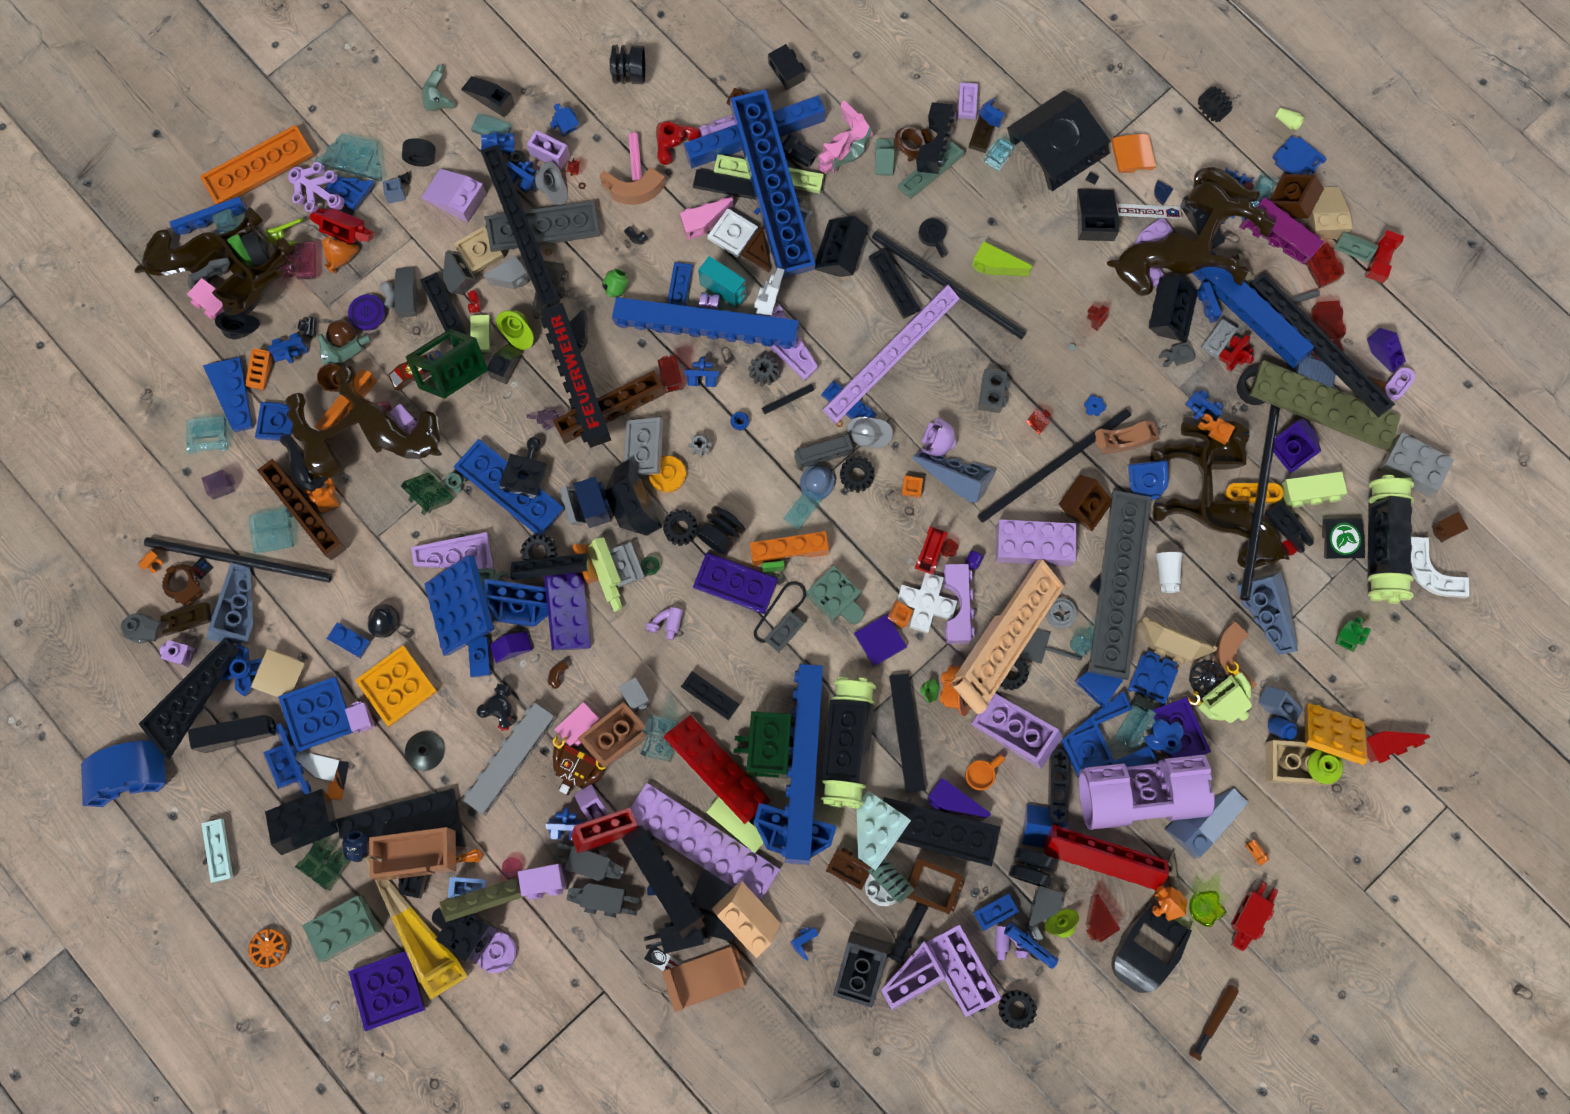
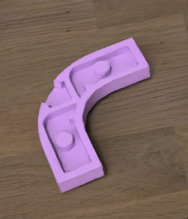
M1161 218L1145 228L1138 236L1134 245L1163 240L1169 233H1173L1174 230L1164 218ZM1149 268V275L1154 289L1158 286L1159 278L1166 276L1159 268Z

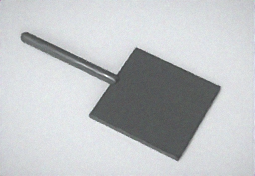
M1040 629L1035 631L1020 654L1021 658L1042 664L1046 650L1079 661L1082 660L1079 656L1047 647L1050 632Z

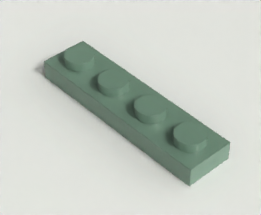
M951 141L948 151L944 152L945 162L944 166L940 167L939 174L917 172L915 170L898 184V189L908 198L912 199L962 158L964 151Z

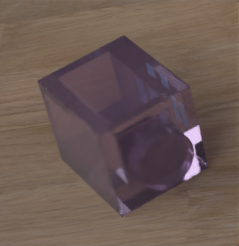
M224 470L201 478L207 495L213 500L235 492L233 486L235 485V480L232 474H228Z

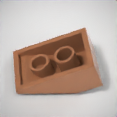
M623 702L580 735L578 739L601 766L605 768L646 740L650 730Z

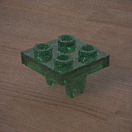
M429 472L408 479L401 485L410 495L408 500L411 503L415 500L423 508L421 512L423 515L451 503L454 499L449 491Z

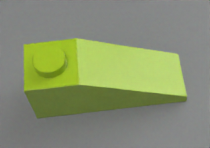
M985 241L981 244L971 265L977 272L987 275L1029 276L1032 265Z

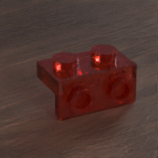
M1324 243L1313 257L1305 263L1319 289L1339 281L1345 274L1343 265L1338 262L1333 248L1328 243Z

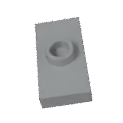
M1222 318L1201 349L1217 359L1238 328Z

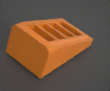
M252 348L246 387L265 390L274 359L269 351ZM257 364L263 365V368L257 367ZM255 371L261 372L262 375L255 374ZM253 378L261 380L260 383L253 382Z

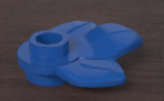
M1155 719L1153 723L1154 734L1145 736L1144 741L1153 750H1163L1169 755L1177 754L1182 746V726L1179 722L1169 725L1164 720ZM1168 742H1174L1175 746L1170 747Z

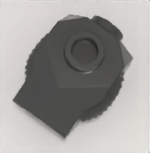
M130 614L121 623L123 637L135 643L155 642L161 622L155 621L147 614Z

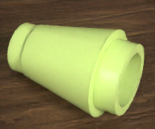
M1280 108L1275 116L1290 130L1294 129L1297 131L1304 121L1301 113Z

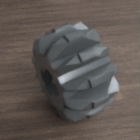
M765 354L763 359L758 355L757 361L751 360L752 365L748 367V371H750L749 377L754 378L753 382L755 384L760 381V386L763 387L764 382H767L770 386L771 380L777 381L776 376L780 374V370H778L779 363H774V357L768 360V355Z

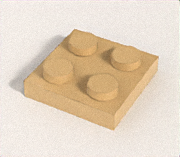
M485 226L453 243L473 275L504 258L501 251H490L488 233Z

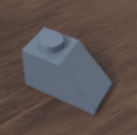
M1266 686L1258 701L1268 713L1275 717H1282L1293 724H1296L1303 710L1288 692Z

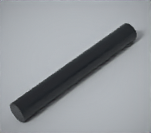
M810 384L761 408L763 414L770 413L814 391L813 385Z

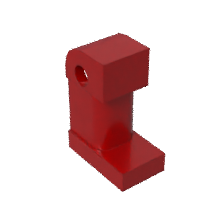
M1389 230L1382 234L1375 243L1378 245V248L1366 269V278L1380 283H1384L1388 279L1392 268L1390 262L1393 253L1403 242V235Z
M929 526L928 535L914 569L933 575L941 547L948 532Z

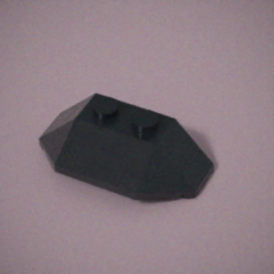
M632 459L615 467L605 493L619 527L645 536L661 529L662 525Z

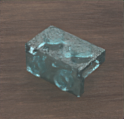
M1134 706L1115 735V739L1130 749L1136 747V745L1140 746L1145 739L1144 732L1146 729L1150 730L1156 721L1153 719L1156 713L1150 709L1143 711L1139 707Z

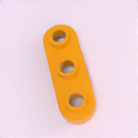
M1232 483L1225 489V498L1227 501H1249V503H1255L1256 496L1252 497L1250 492H1254L1255 495L1257 494L1258 483ZM1268 483L1265 503H1277L1282 499L1284 491L1279 484ZM1231 492H1235L1237 496H1232ZM1269 492H1273L1274 497H1271Z

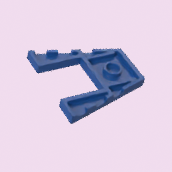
M1124 691L1061 740L1077 777H1079L1081 769L1124 763L1126 767L1158 764L1149 746L1114 761L1098 724L1132 710Z

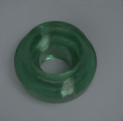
M652 556L644 558L641 562L642 572L649 576L655 575L660 569L658 559ZM652 563L654 567L653 569H648L647 565Z

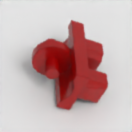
M1247 335L1244 338L1234 336L1229 343V347L1234 350L1231 352L1223 349L1220 353L1219 358L1226 364L1227 370L1232 372L1237 364L1243 366L1244 363L1251 364L1254 358L1251 354L1254 351L1249 344L1251 337Z

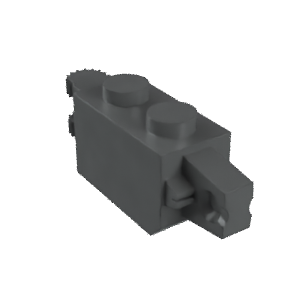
M562 843L557 845L559 849L571 851L568 859L560 855L553 856L554 860L566 863V870L597 881H603L606 877L621 880L625 868L612 862L613 859L608 858V853L599 850L597 854L589 850L577 853L575 846L570 847Z
M591 883L585 885L584 888H569L567 900L585 908L584 912L596 914L597 910L605 911L604 916L615 918L616 914L622 913L637 916L635 909H624L623 905L624 900L631 903H639L640 898L625 896L626 890Z

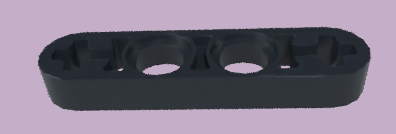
M1056 749L1049 758L1048 819L1054 825H1061L1068 817L1069 756L1066 751ZM1057 755H1059V756H1060V759H1062V761H1061V763H1060V767H1057V766H1058V759H1056V756H1057ZM1060 773L1064 780L1062 782L1056 781L1054 774ZM1053 793H1062L1063 800H1056ZM1057 806H1061L1059 808V815H1062L1060 819H1057V815H1054L1057 811Z

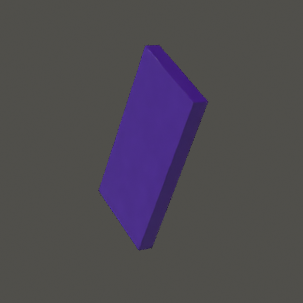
M706 552L693 589L765 615L778 578Z

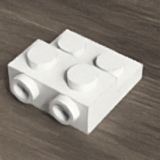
M777 268L776 273L771 274L770 281H766L764 288L760 287L754 308H758L756 315L771 317L784 269Z

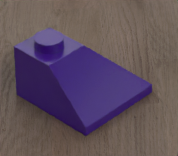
M1303 418L1275 438L1273 452L1291 474L1319 454L1321 448L1315 431Z

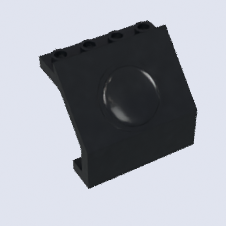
M1065 90L1007 127L1011 143L1016 145L1022 141L1043 169L1048 189L1052 192L1110 154L1107 144L1110 142L1108 136L1083 101Z

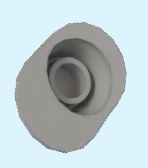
M545 162L541 169L536 172L535 184L553 204L563 205L567 200L568 192L561 172L555 163Z
M857 417L848 426L850 439L860 446L881 448L886 446L893 436L891 426L881 419Z

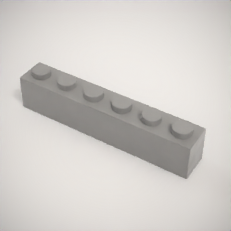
M536 703L526 709L524 713L526 716L521 722L518 721L512 729L514 731L512 735L504 739L500 745L501 750L490 758L488 762L490 765L486 770H482L478 774L476 784L473 787L470 786L464 794L465 799L463 801L482 815L486 816L557 719Z

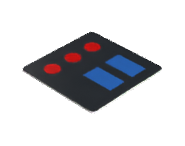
M200 558L192 566L200 579L213 569L204 558Z

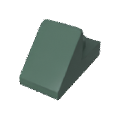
M876 139L875 175L893 176L894 139Z

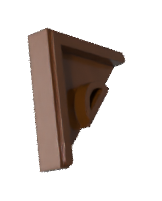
M760 227L741 252V256L769 273L768 254L763 229Z

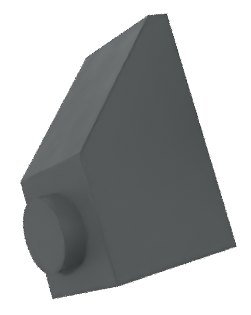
M447 250L445 252L443 280L449 292L464 295L477 280L460 252Z
M1037 886L1026 925L1033 927L1057 914L1059 910H1062L1065 901L1062 898L1063 893Z

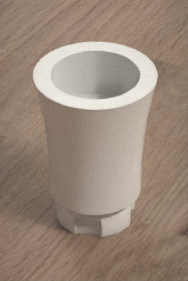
M1162 552L1155 554L1161 593L1180 592L1183 553Z

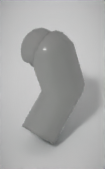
M386 281L380 284L379 289L387 296L384 306L393 309L395 303L394 287L390 282Z

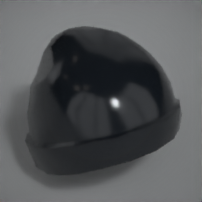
M381 604L375 606L368 616V630L375 637H389L398 628L400 616L398 611L391 605Z

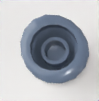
M824 465L808 467L800 479L802 493L812 501H820L826 498L834 487V475Z

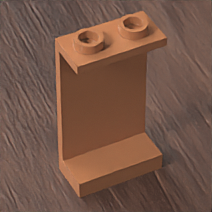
M731 946L662 971L674 1012L744 987V982L748 980L744 969L740 970L738 961H741L738 950H733Z

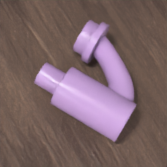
M670 607V609L660 612L650 623H646V631L657 633L658 629H660L658 624L667 618L665 631H667L666 639L673 640L675 633H678L683 610Z
M996 926L995 951H998L997 960H1005L1006 952H1009V942L1012 939L1004 934L1006 927ZM1013 940L1018 951H1014L1016 957L1028 958L1030 952H1027L1025 948L1017 946V942Z

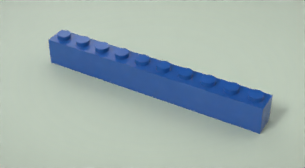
M619 297L615 299L612 314L615 325L621 328L629 326L638 330L652 329L658 333H662L665 330L675 335L684 333L692 337L707 336V338L713 340L723 338L729 342H736L738 340L746 344L762 343V345L767 347L777 345L784 349L796 348L800 328L799 321L793 319Z
M799 664V670H795L794 682H798L797 689H793V701H796V708H792L791 719L795 720V726L790 729V738L794 740L793 746H789L788 758H792V765H788L787 777H791L790 785H786V797H789V804H785L784 816L788 817V823L783 826V836L786 837V844H782L781 857H785V863L809 865L811 857L823 666Z

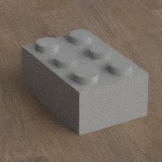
M1402 432L1394 438L1390 450L1387 451L1378 470L1386 475H1393L1394 478H1411L1414 482L1412 489L1430 497L1439 491L1454 459Z

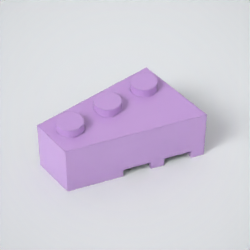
M925 942L920 945L916 952L881 990L892 1011L945 981L942 971Z

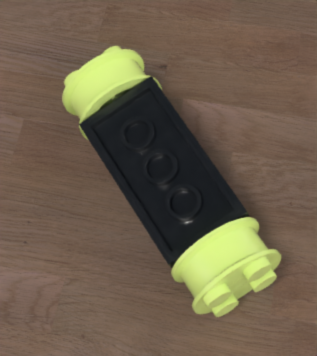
M1383 475L1382 479L1372 480L1369 483V487L1372 489V497L1369 498L1370 505L1368 507V581L1371 582V591L1368 592V597H1370V601L1387 600L1390 604H1399L1400 600L1407 601L1414 597V594L1411 592V582L1414 581V577L1410 576L1412 570L1411 504L1414 503V498L1411 497V488L1414 487V482L1411 478H1394L1393 475Z
M837 677V680L833 682L836 685L835 697H832L829 703L821 775L825 789L824 797H821L820 800L823 801V804L832 807L847 806L852 809H860L861 805H864V802H862V791L866 788L875 708V702L872 701L873 690L877 686L873 682H868V679L856 678V681L849 680L847 677Z

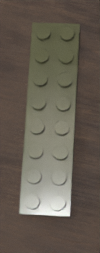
M1262 360L1259 364L1249 396L1385 451L1390 450L1401 417L1398 414L1387 411L1378 418L1361 399L1265 360Z

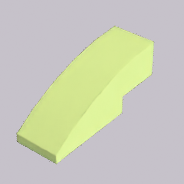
M719 797L705 811L752 852L756 853L763 844L756 827L750 822L744 824Z

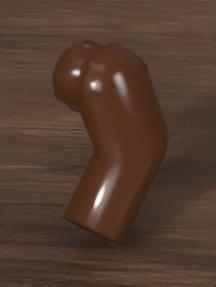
M564 660L549 671L547 682L553 689L561 686L560 674L569 668Z

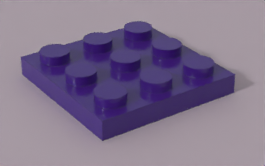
M406 951L348 971L365 1031L426 1010L416 974Z

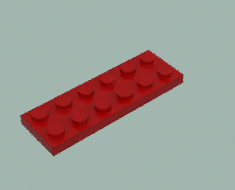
M691 715L664 735L663 738L744 824L756 815L759 803L768 805L771 802L766 794Z

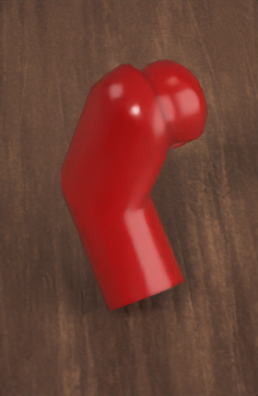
M471 290L467 293L472 303L468 304V310L471 314L479 313L482 305L476 290Z

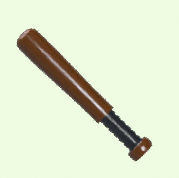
M1233 985L1226 987L1202 1032L1203 1035L1195 1050H1191L1189 1053L1196 1060L1200 1061L1202 1059L1201 1054L1210 1038L1214 1036L1239 993L1238 988Z

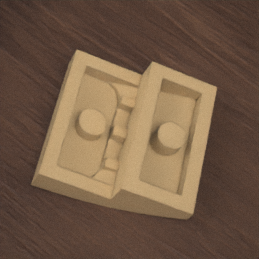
M268 648L251 687L275 697L294 691L306 662Z

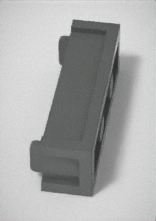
M842 434L840 438L803 449L797 447V450H794V457L799 470L850 455L853 452V447L849 435L844 436Z

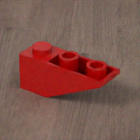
M1393 731L1376 733L1366 738L1367 757L1370 762L1378 761L1379 764L1390 760L1389 755L1395 753L1398 756L1408 752L1407 747L1413 745L1414 748L1426 744L1424 740L1430 738V735Z

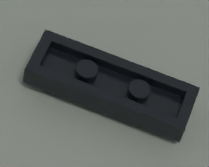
M693 671L681 685L682 689L728 721L740 706L739 703Z

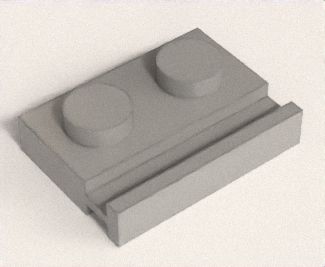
M631 542L609 550L621 580L618 584L619 588L645 578Z

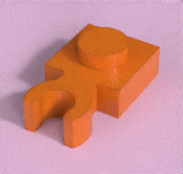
M1204 414L1202 419L1207 424L1200 422L1198 427L1201 430H1209L1208 436L1225 445L1235 426L1220 418L1213 421L1210 415Z

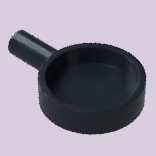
M935 218L923 221L918 232L920 241L927 246L936 247L940 257H945L947 252L942 244L946 236L945 225Z

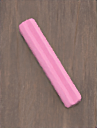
M636 132L628 134L633 182L642 178L639 139Z

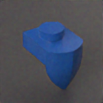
M995 97L988 100L980 108L979 114L988 124L999 128L1003 123L1005 113L993 107L996 100Z
M808 926L799 931V937L790 941L794 950L805 960L809 959L801 945L819 935L815 928L811 929Z

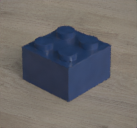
M596 477L573 483L588 527L592 528L611 522L609 515L613 514L608 500L604 499L607 496L602 482H598Z

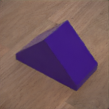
M527 632L507 634L490 644L496 663L533 650Z

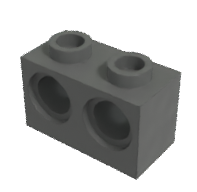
M991 369L984 370L978 410L1000 413L1002 407H1006L1007 396H1004V392L1008 390L1010 379H1007V372ZM997 380L1000 385H994L991 381ZM994 397L998 402L992 403L988 398Z

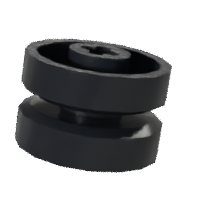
M1016 848L1013 858L1017 862L1024 864V866L1011 865L1008 875L1029 884L1052 889L1054 878L1043 871L1056 872L1059 861L1034 850Z

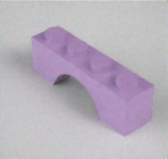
M945 564L943 568L944 588L954 592L960 603L959 614L945 624L946 644H969L971 638H974V627H971L970 619L974 617L973 608H970V600H973V590L969 589V581H972V570H969L968 564Z

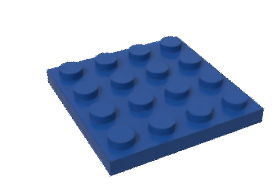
M474 555L466 556L424 583L443 656L455 653L494 630Z

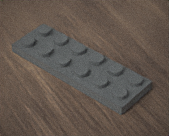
M594 201L524 211L538 245L600 237ZM505 213L485 216L490 251L517 249L518 246Z

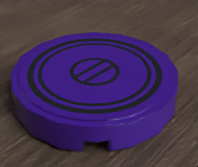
M361 295L355 298L349 305L348 317L351 323L359 330L371 331L378 328L377 326L384 322L386 309L381 300L376 296Z

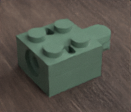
M834 565L806 591V597L832 623L841 615L853 625L862 621L864 611L855 602L860 597L861 591Z

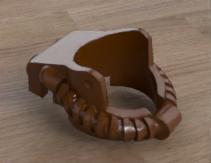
M914 127L900 128L896 132L894 139L896 148H899L902 153L908 156L907 160L909 162L917 158L920 145H925L932 141L927 129H923L921 132ZM901 140H911L917 145V149L908 148L902 144Z
M187 564L175 565V567L171 565L166 569L167 574L163 577L162 589L168 597L175 599V602H180L185 607H189L196 599L203 596L205 591L199 587L200 582L197 580L198 577L194 568ZM176 571H185L188 575L187 586L181 591L173 592L170 587L171 575Z

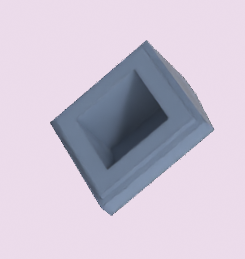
M401 178L383 181L384 196L388 203L405 200Z

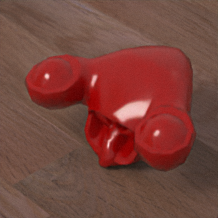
M669 121L658 123L656 138L658 145L657 159L659 163L669 165L673 161L669 149L678 146L684 137L689 141L700 138L701 133L699 129L694 126H685Z

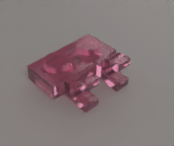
M295 243V252L288 256V260L295 259L296 265L282 266V272L285 273V277L296 275L297 280L316 279L315 243Z

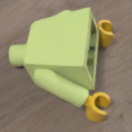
M1233 661L1235 664L1233 670H1230L1225 665L1226 669L1233 673L1235 677L1230 675L1202 698L1204 702L1200 700V694L1197 691H1193V694L1198 697L1196 700H1192L1188 696L1189 703L1197 704L1199 706L1198 709L1211 720H1226L1232 723L1237 718L1244 721L1249 717L1247 710L1252 706L1249 701L1251 698V685L1244 674L1238 671L1239 665L1235 661Z

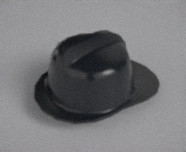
M222 312L215 318V325L221 329L222 334L228 339L233 340L246 337L260 326L259 319L251 315L231 317Z

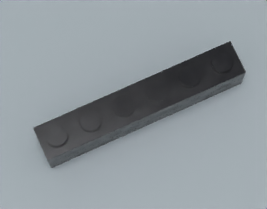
M641 825L622 837L621 839L682 938L685 940L705 925L701 920L704 918V915L698 906L696 908L692 906L691 903L694 900L688 891L684 893L681 887L684 884L678 875L673 876L672 871L675 869L669 860H663L662 856L665 853L659 844L657 846L653 844L652 841L655 838L651 831H645Z

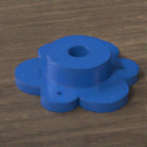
M1090 396L1088 401L1084 403L1086 413L1099 416L1101 412H1104L1106 405L1102 403L1103 399Z

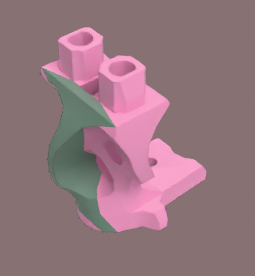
M845 100L841 103V117L850 126L851 131L838 134L832 139L830 144L824 143L823 152L818 156L820 161L818 168L824 175L830 170L836 173L840 165L853 162L864 153L866 141L873 136L872 130L865 121L864 116L861 113L858 114Z

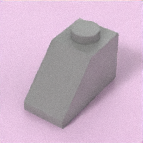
M516 255L484 274L489 285L510 289L523 287L530 280L527 271Z
M636 677L618 687L633 713L636 711L640 713L648 708L647 705L650 704V701Z

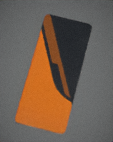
M339 761L334 780L329 782L327 795L331 799L342 800L348 762Z

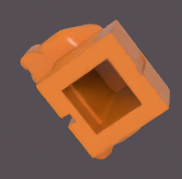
M331 478L324 482L327 486L317 488L313 492L304 490L308 500L316 503L318 510L322 514L340 506L334 493L336 490L334 481Z
M1160 886L1155 890L1154 896L1158 899L1161 906L1160 908L1158 906L1152 908V912L1156 917L1166 913L1165 918L1170 921L1186 915L1188 901L1181 892L1173 887L1164 888V886Z

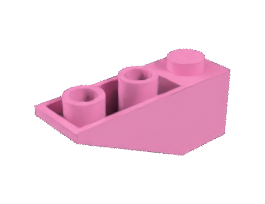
M721 198L717 202L705 203L700 207L688 208L681 212L680 218L687 240L705 235L716 225L727 208L733 209V198Z

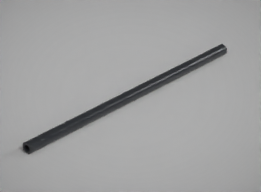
M1272 404L1240 599L1243 601H1249L1280 413V408Z

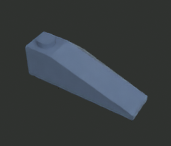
M919 450L912 458L954 493L965 498L968 502L977 503L984 496L996 471L975 462L969 465L961 463V459L958 458L948 460L945 459L944 455H928L923 453L922 450Z
M231 563L206 638L219 643L225 637L232 643L248 642L253 626L251 571L249 567Z
M1281 572L1253 579L1250 600H1241L1242 604L1252 613L1254 621L1264 630L1266 638L1278 655L1298 651L1288 593ZM1242 584L1237 585L1239 595L1241 593Z
M1232 788L1214 797L1212 816L1174 820L1165 831L1194 859L1200 858L1248 804V801Z

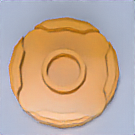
M661 456L660 474L649 475V480L652 486L660 492H675L685 483L686 470L682 461L677 457Z

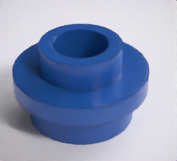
M743 412L734 413L730 419L731 426L739 431L746 429L749 425L748 416ZM741 419L743 423L737 424L736 421Z

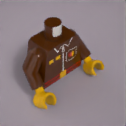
M557 734L553 739L554 750L552 757L555 775L563 779L558 791L569 795L574 785L582 789L599 781L605 768L596 759L568 745L563 746L567 741V737L564 736L563 740L559 741V734Z

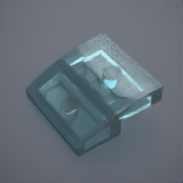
M287 508L249 515L254 554L294 547L290 530L292 525Z
M650 714L643 733L648 736L640 754L645 757L671 762L675 750L663 737L668 731L678 725V721Z

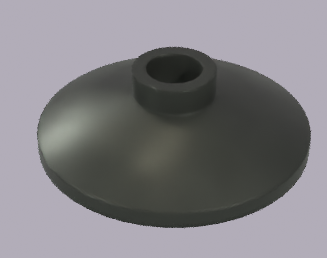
M419 732L413 735L406 744V760L414 769L420 771L431 770L442 761L445 751L444 744L440 737L432 732ZM422 747L426 748V752L424 754L420 753V749Z

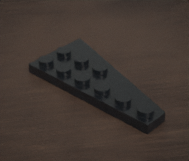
M226 637L139 723L150 740L168 760L172 757L239 651Z
M453 788L336 819L340 839H344L348 833L353 831H360L369 838L447 827L455 831L456 846L467 847L456 794Z

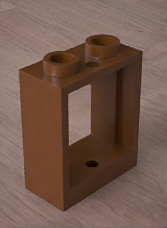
M916 858L908 879V883L914 889L923 867L955 879L946 907L913 895L914 891L907 899L945 914H950L951 911L954 912L958 900H955L957 892L961 893L965 882L962 880L963 875Z

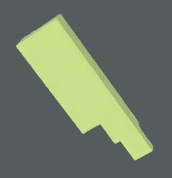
M604 537L597 538L586 548L607 602L611 603L613 611L618 612L623 608L619 599L620 594L616 587L621 580Z

